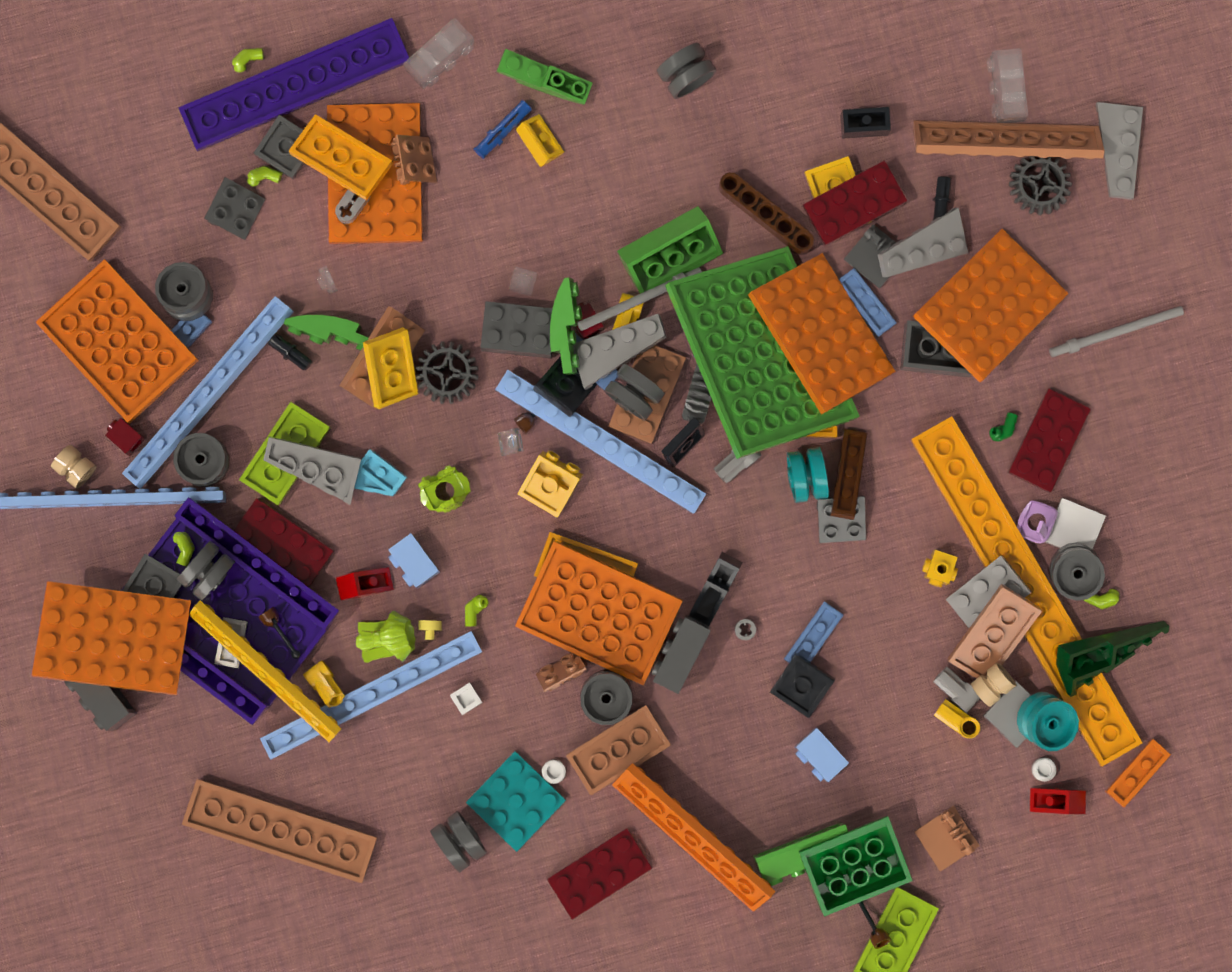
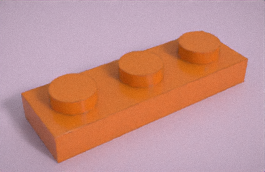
M1151 739L1105 792L1124 808L1171 754L1154 739Z

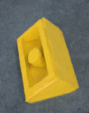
M540 114L523 121L516 129L540 167L545 166L564 153Z

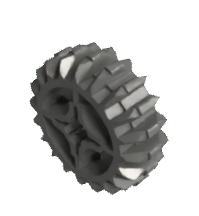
M1028 156V160L1022 158L1020 160L1021 165L1016 164L1014 166L1016 172H1011L1010 178L1014 181H1010L1008 186L1015 188L1010 191V196H1018L1014 203L1017 204L1021 201L1023 203L1020 207L1021 210L1028 206L1030 207L1028 212L1031 215L1035 209H1037L1038 216H1041L1044 210L1049 215L1052 213V208L1058 211L1060 204L1067 202L1064 196L1071 194V191L1066 188L1071 187L1072 182L1065 180L1071 174L1063 173L1067 166L1064 164L1059 167L1057 165L1060 162L1059 158L1052 162V157L1043 159L1037 156L1036 160L1035 156ZM1041 167L1039 175H1024L1031 168ZM1049 171L1055 176L1058 186L1049 179ZM1042 177L1041 181L1044 182L1045 186L1038 192V184L1035 183ZM1022 183H1025L1024 186L1031 189V198L1024 191ZM1042 193H1056V196L1049 201H1039Z
M444 341L440 342L441 349L439 350L433 344L432 349L434 352L431 354L426 349L424 353L428 358L419 357L418 359L424 364V366H416V370L422 372V374L416 375V380H424L418 385L419 388L427 387L423 394L428 396L433 393L431 397L433 402L437 400L438 396H440V404L445 403V398H449V403L454 404L453 397L457 396L459 402L463 401L460 394L464 392L466 396H470V392L466 388L475 389L476 385L470 381L478 380L479 378L478 375L472 374V372L479 370L478 366H470L476 361L475 357L467 359L471 352L466 350L462 354L463 345L461 344L455 350L454 342L452 341L449 343V348H446ZM446 355L442 365L430 367L436 358ZM454 356L464 362L466 372H461V370L453 367ZM449 363L450 371L454 374L452 376L449 375L450 378H446L445 383V377L440 372L448 368ZM428 374L441 378V390L436 389L430 384ZM465 379L457 389L448 391L452 381Z
M696 364L682 417L689 422L695 418L702 424L707 415L711 396L698 364Z

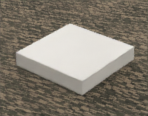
M1061 498L1057 507V518L1050 536L1045 542L1058 548L1066 544L1079 543L1093 549L1106 516Z

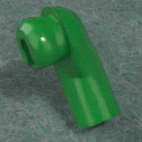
M1007 413L1003 425L990 429L989 435L991 439L1000 442L1011 437L1014 433L1018 415Z

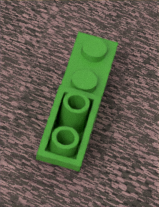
M508 49L504 50L496 70L500 74L515 79L517 83L583 105L593 84L551 65L546 66Z
M569 277L564 278L558 290L550 322L551 352H560L563 374L568 375L577 373L576 368H579L578 354H574L573 344H576L575 331L571 330V327L578 326L579 320L582 319V310L580 305L577 306L576 296H579L578 284Z
M302 315L286 318L284 324L289 327L287 331L301 336L302 333L309 335L310 341L320 345L323 342L329 344L332 336H335V341L347 345L348 342L357 345L356 349L361 351L363 342L368 340V337L359 334L361 329L359 323L339 317Z

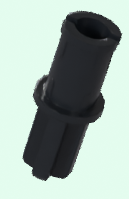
M940 176L937 178L936 196L933 198L935 202L933 220L948 213V206L951 203V199H949L950 177Z
M278 333L270 339L268 345L281 353L283 359H289L302 370H307L310 367L311 359L296 349L297 345H292Z

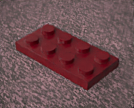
M884 160L803 204V208L824 246H827L907 202V199Z
M1047 389L1008 473L1051 493L1091 409L1051 389Z
M257 498L234 529V532L307 587L311 586L334 553L332 549Z
M626 828L547 878V881L573 920L651 870L652 867Z

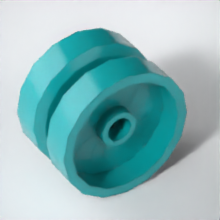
M821 448L807 449L806 464L799 450L787 452V475L794 502L808 501L809 486L816 500L828 498V481Z
M1038 692L1029 696L1022 703L1017 714V725L1019 732L1038 747L1047 751H1059L1067 747L1074 740L1078 732L1079 719L1076 710L1067 702L1048 692Z

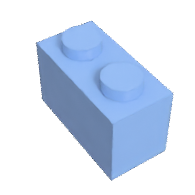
M411 533L388 549L391 553L388 557L395 568L400 566L405 572L402 577L409 587L414 585L418 589L440 573Z
M814 728L795 746L798 750L795 755L804 764L806 762L810 763L814 768L811 772L820 782L823 779L829 782L849 764L818 728Z

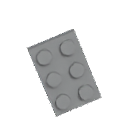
M1001 555L946 600L968 628H970L1001 584L1024 598L1031 593V590Z

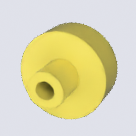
M420 620L418 621V630L425 631V640H434L435 631H442V621Z

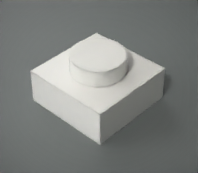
M471 683L466 684L450 695L462 715L483 703Z

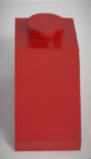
M389 567L353 572L336 577L340 601L394 590Z
M1030 788V812L1086 814V790Z

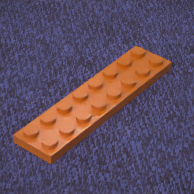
M632 763L612 784L613 787L753 912L776 892L767 880L760 878L753 871L749 864L741 861L730 847L722 844L712 831L707 830L694 815L684 810L679 801L665 793L660 784L653 782L646 776L642 768Z

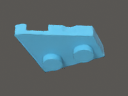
M369 449L360 462L354 488L394 496L408 477L372 449Z

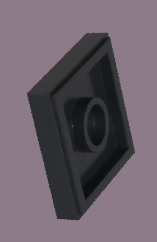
M560 356L537 382L533 390L567 416L571 417L595 389L597 383H594L593 386L586 390L583 387L578 369L575 374H563Z
M693 418L661 451L667 463L672 467H675L705 436L700 422Z
M795 653L770 690V693L807 718H810L834 683L835 678L798 653Z

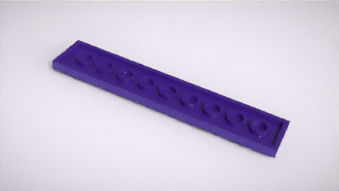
M390 18L178 108L196 150L200 151L276 119L279 115L288 114L411 61L395 23Z

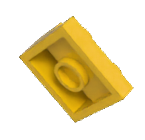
M542 451L517 494L558 518L583 474L579 472L580 468L570 462L566 465L559 460L560 456L555 452L547 451L546 453Z

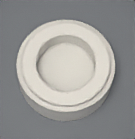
M1039 758L1032 765V774L1039 781H1050L1056 774V765L1051 759Z
M550 760L542 768V775L549 783H559L566 774L565 766L558 760Z

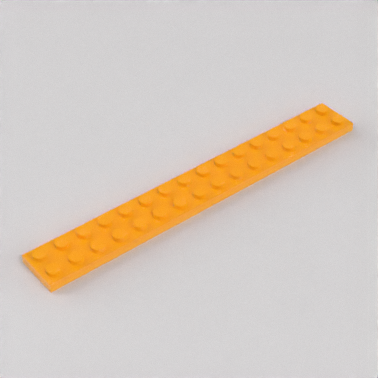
M951 416L912 438L911 442L984 567L986 568L1002 555L1031 590V593L1025 598L1039 606L1042 612L1024 636L1061 700L1067 702L1076 710L1079 719L1078 729L1100 767L1142 744L1141 739L1102 673L1093 678L1094 683L1091 685L1084 684L1076 689V695L1070 697L1067 694L1056 666L1058 645L1082 640L954 418Z

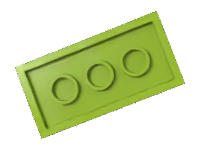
M290 402L239 480L280 506L298 477L263 460L269 436L318 448L330 427Z
M899 887L894 888L876 924L877 928H882L888 932L891 941L887 945L875 949L869 938L853 972H908L939 908Z

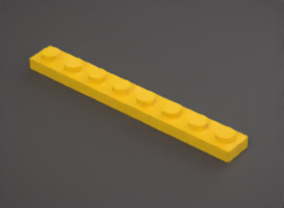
M200 600L193 607L189 616L322 737L330 742L341 730L337 721L333 717L327 716L315 701L308 699L299 686L292 684L286 679L285 674L280 669L274 668L264 654L253 649L245 637L239 636L232 630V626L227 621L221 620L211 606L204 604Z

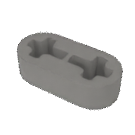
M347 190L335 209L338 220L344 224L352 223L365 207L370 197L367 201L358 197L354 202L356 194ZM352 204V207L350 208V212L352 215H346L345 217H342L343 214L341 210H347L348 207Z

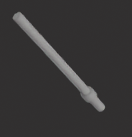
M698 267L685 274L681 272L673 276V279L578 322V327L583 331L666 293L665 285L668 282L698 274L702 271Z
M1182 306L1087 337L1073 338L1067 340L1065 344L1050 348L1049 353L1051 357L1067 352L1072 354L1080 351V348L1184 315Z

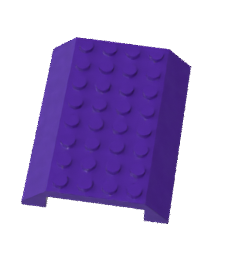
M188 497L174 515L176 517L174 522L148 555L181 574L186 567L176 563L181 551L177 543L173 541L174 534L180 531L186 532L190 536L195 547L189 564L210 540L219 547V552L211 561L216 563L224 554L229 555L236 562L227 571L228 575L214 591L211 590L202 602L211 606L221 620L225 617L248 622L245 638L249 641L250 646L257 652L264 654L268 662L274 668L280 669L285 674V678L290 681L328 631L339 610ZM198 578L188 587L182 585L175 596L177 599L191 600L190 612L200 601V599L192 594L194 587L200 581ZM273 606L279 614V627L294 648L301 652V656L298 659L292 657L291 650L276 629L265 626L258 618ZM189 616L181 672L253 725L278 696L241 662L239 668L214 664L219 642Z

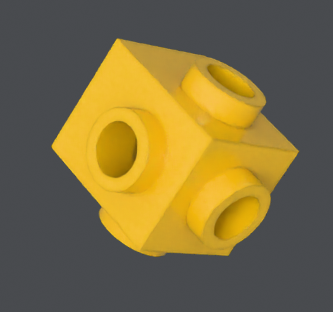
M938 550L932 551L930 559H925L922 571L925 572L924 578L929 579L928 584L942 588L943 584L948 585L950 581L954 582L958 568H955L958 557ZM938 566L942 568V574L938 572Z

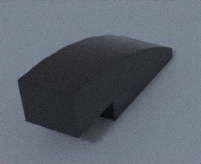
M721 552L688 616L710 626L743 562Z

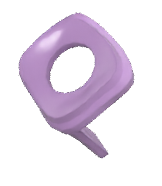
M1030 501L1023 509L1017 523V528L1022 537L1035 543H1044L1050 536L1058 511L1044 503ZM1034 514H1042L1046 519V524L1045 521H1040L1036 531L1030 529L1028 526L1029 518Z

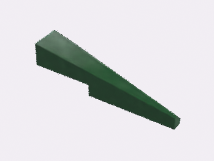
M1164 621L1058 645L1056 666L1067 694L1070 697L1076 695V689L1084 684L1091 685L1094 683V677L1102 672H1110L1134 656V650L1143 644L1146 646L1152 643L1151 639L1161 632L1164 634L1168 633L1169 625Z

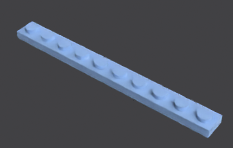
M275 296L122 474L136 487L141 489L176 449L178 443L190 433L284 324L285 319L289 318L294 311Z
M506 371L495 389L497 392L692 514L696 512L706 493L580 414L574 412L571 417L567 416L534 391L532 384L511 371Z
M188 487L182 488V492H173L171 488H160L156 493H149V489H135V493H126V490H111V494H102L101 490H90L86 495H79V491H65L64 495H55V492H41V496H32L30 492H19L17 497H8V493H0V509L183 504L188 497L197 504L226 503V493L220 491V487H206L205 491H196V488Z
M470 631L346 694L343 702L338 706L329 708L325 705L320 709L327 716L333 717L338 725L482 653V650L473 632ZM301 717L260 738L270 760L320 734Z

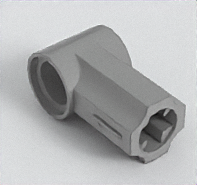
M732 449V453L713 469L727 484L744 468L747 469L762 456L761 453L757 452L736 459Z
M945 667L933 681L966 714L980 699L972 686L967 682H963L948 667Z

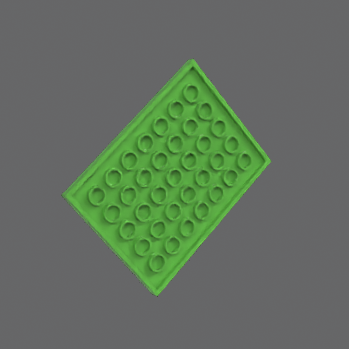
M788 246L674 280L665 285L736 459L860 417L852 398L821 415L748 296L751 291L797 267Z

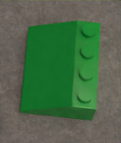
M888 815L799 851L812 891L824 917L913 881Z

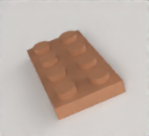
M388 306L368 340L403 327L408 330L412 352L425 330L394 308ZM363 347L339 386L370 407L377 409L373 404Z
M656 345L642 354H638L632 368L655 383L665 395L658 404L645 400L653 410L646 421L630 414L617 404L608 428L652 445L686 357Z
M1001 584L950 654L948 661L976 679L981 675L987 676V670L996 662L1001 665L1005 663L1042 612L1041 608Z
M645 705L573 750L566 757L589 794L593 795L617 780L632 763L635 766H639L671 746V744Z

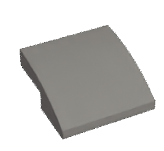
M1015 681L1017 686L1007 694H1002L1001 699L992 705L983 716L1013 746L1018 748L1026 738L1019 732L1017 714L1022 703L1031 695Z

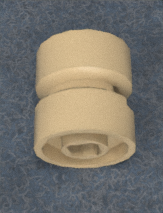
M68 445L54 459L51 468L61 476L66 475V481L78 489L92 476L96 470V465L86 457L81 458L82 453L74 446Z
M998 662L987 670V676L981 675L971 683L976 694L989 707L1001 699V693L1007 694L1017 686L1011 675Z

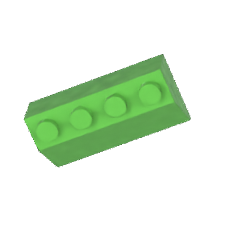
M697 206L619 249L617 253L636 289L641 294L673 279V276L681 272L685 274L722 255L723 251L709 219Z
M840 822L754 855L753 857L761 878L767 880L773 886L783 882L782 877L791 874L793 878L804 874L805 868L799 851L848 832L846 824Z

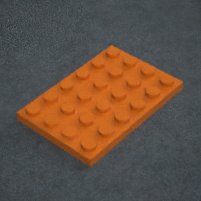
M420 103L327 105V121L393 162V165L370 195L369 201L358 217L349 224L340 222L335 213L336 206L348 189L328 178L329 244L422 242L421 182L409 181V184L400 185V181H397L396 169L401 167H395V163L400 162V160H394L391 146L396 135L421 137ZM352 204L348 207L347 210H341L343 214L342 217H345L346 215H352L350 212Z
M1002 228L913 317L981 383L1069 293Z
M823 253L748 294L821 415L896 372Z
M105 259L36 321L37 325L129 424L199 361Z
M554 540L515 627L644 686L683 599Z
M47 581L32 677L177 695L191 600Z

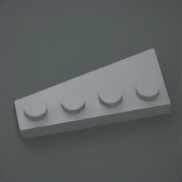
M1097 102L1095 105L1096 112H1098V126L1104 146L1108 195L1112 198L1132 200L1135 190L1143 107Z
M959 208L949 210L944 216L936 218L929 225L913 232L911 236L880 252L878 259L882 277L893 276L968 253Z
M656 314L573 344L574 354H578L579 357L578 370L584 389L587 390L601 378L604 379L621 365L630 362V359L640 353L642 354L665 339L667 336L660 315Z
M269 436L264 461L351 504L361 458Z

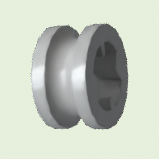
M749 619L740 620L735 626V634L741 640H749L756 633V626ZM747 623L751 626L749 628L751 634L749 636L747 634L742 636L739 626L741 624L745 626Z

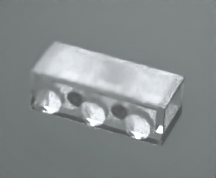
M453 18L403 63L404 68L423 89L427 86L431 87L439 80V75L444 70L448 72L456 65V60L461 55L466 56L474 48L473 44L475 43L474 37L456 18Z
M1021 48L995 50L990 55V58H987L988 72H992V81L989 83L990 94L994 95L995 103L992 104L993 118L996 117L997 123L1025 122L1028 118Z

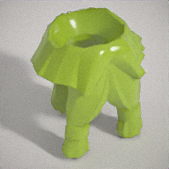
M450 465L439 471L437 475L423 477L422 481L418 484L422 504L429 510L447 513L456 510L462 506V502L465 501L466 496L471 492L468 478ZM442 482H448L454 487L453 497L446 501L440 500L435 492L436 487Z
M395 610L389 614L386 621L375 623L358 622L359 635L356 637V647L362 650V659L366 663L393 655L404 662L415 649L416 638L411 620Z

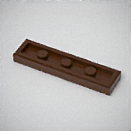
M844 429L831 516L850 520L855 518L867 432Z

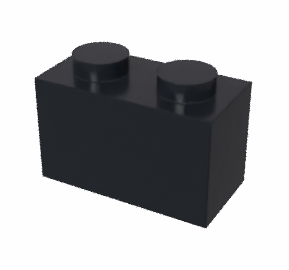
M889 107L842 110L840 115L842 139L888 136L891 131Z

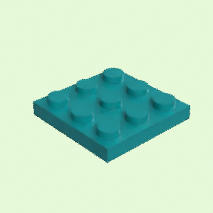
M514 751L466 803L517 852L566 799Z

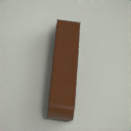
M729 172L721 177L719 190L724 197L795 253L804 255L811 250L814 238L808 230L737 174ZM727 180H732L735 182L736 188L728 190L724 187L723 183ZM749 194L754 198V202L752 204H745L742 201V196ZM762 209H769L772 212V217L765 219L760 215V211ZM786 223L790 226L791 230L788 233H782L778 229V225ZM800 237L806 238L809 245L801 248L797 245L796 240Z

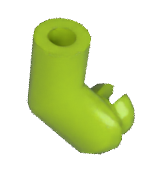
M263 48L243 49L232 60L234 70L236 72H244L246 70L245 64L250 60H263Z
M261 166L250 170L247 175V182L254 187L258 186L263 179L279 183L283 173L267 166Z
M178 531L173 536L174 543H177L181 551L176 563L187 567L195 547L186 532Z
M1109 589L1106 594L1101 596L1095 594L1083 601L1099 609H1106L1119 602L1120 594L1116 589Z
M477 595L465 605V627L477 626V614L488 606L489 601L487 597Z

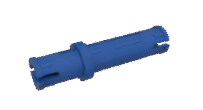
M521 100L493 130L490 129L487 132V136L473 150L482 159H485L497 145L500 146L503 143L502 140L532 111L531 107L524 100ZM516 114H518V116L505 128L504 126H505ZM501 131V133L488 145V143Z

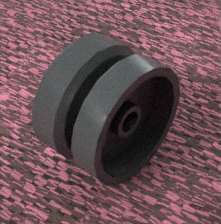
M699 43L691 44L676 52L657 69V74L663 82H670L668 90L674 99L684 97L698 89L711 79L717 71L710 60H703L705 51Z
M186 262L174 263L165 267L158 275L155 283V294L160 304L174 319L193 321L202 317L209 310L213 301V290L204 274L195 265Z
M623 364L617 372V377L624 385L617 381H611L604 392L621 408L646 421L653 410L645 400L658 404L665 393L643 374Z
M194 433L186 436L178 443L174 451L173 463L177 473L185 481L198 487H209L217 484L225 477L229 469L230 457L226 447L215 437L206 433ZM200 456L205 458L204 462L201 464L198 460Z
M211 540L176 579L184 587H188L198 578L200 581L194 587L192 594L201 601L211 590L214 591L228 575L227 571L236 562L227 554L222 555L216 563L211 561L219 552V547Z
M1079 543L1066 544L1058 549L1051 558L1049 566L1050 577L1058 592L1066 598L1076 601L1089 599L1097 594L1103 586L1105 579L1104 566L1095 551L1087 545Z
M599 671L592 674L583 684L580 694L581 707L584 714L592 722L600 725H613L622 721L629 713L632 705V691L628 681L621 675L613 671ZM604 694H608L611 697L608 703L602 700Z
M456 811L447 818V823L453 831L452 833L441 823L431 829L430 832L444 855L460 873L470 866V861L464 852L465 850L475 860L480 859L487 851L471 824Z

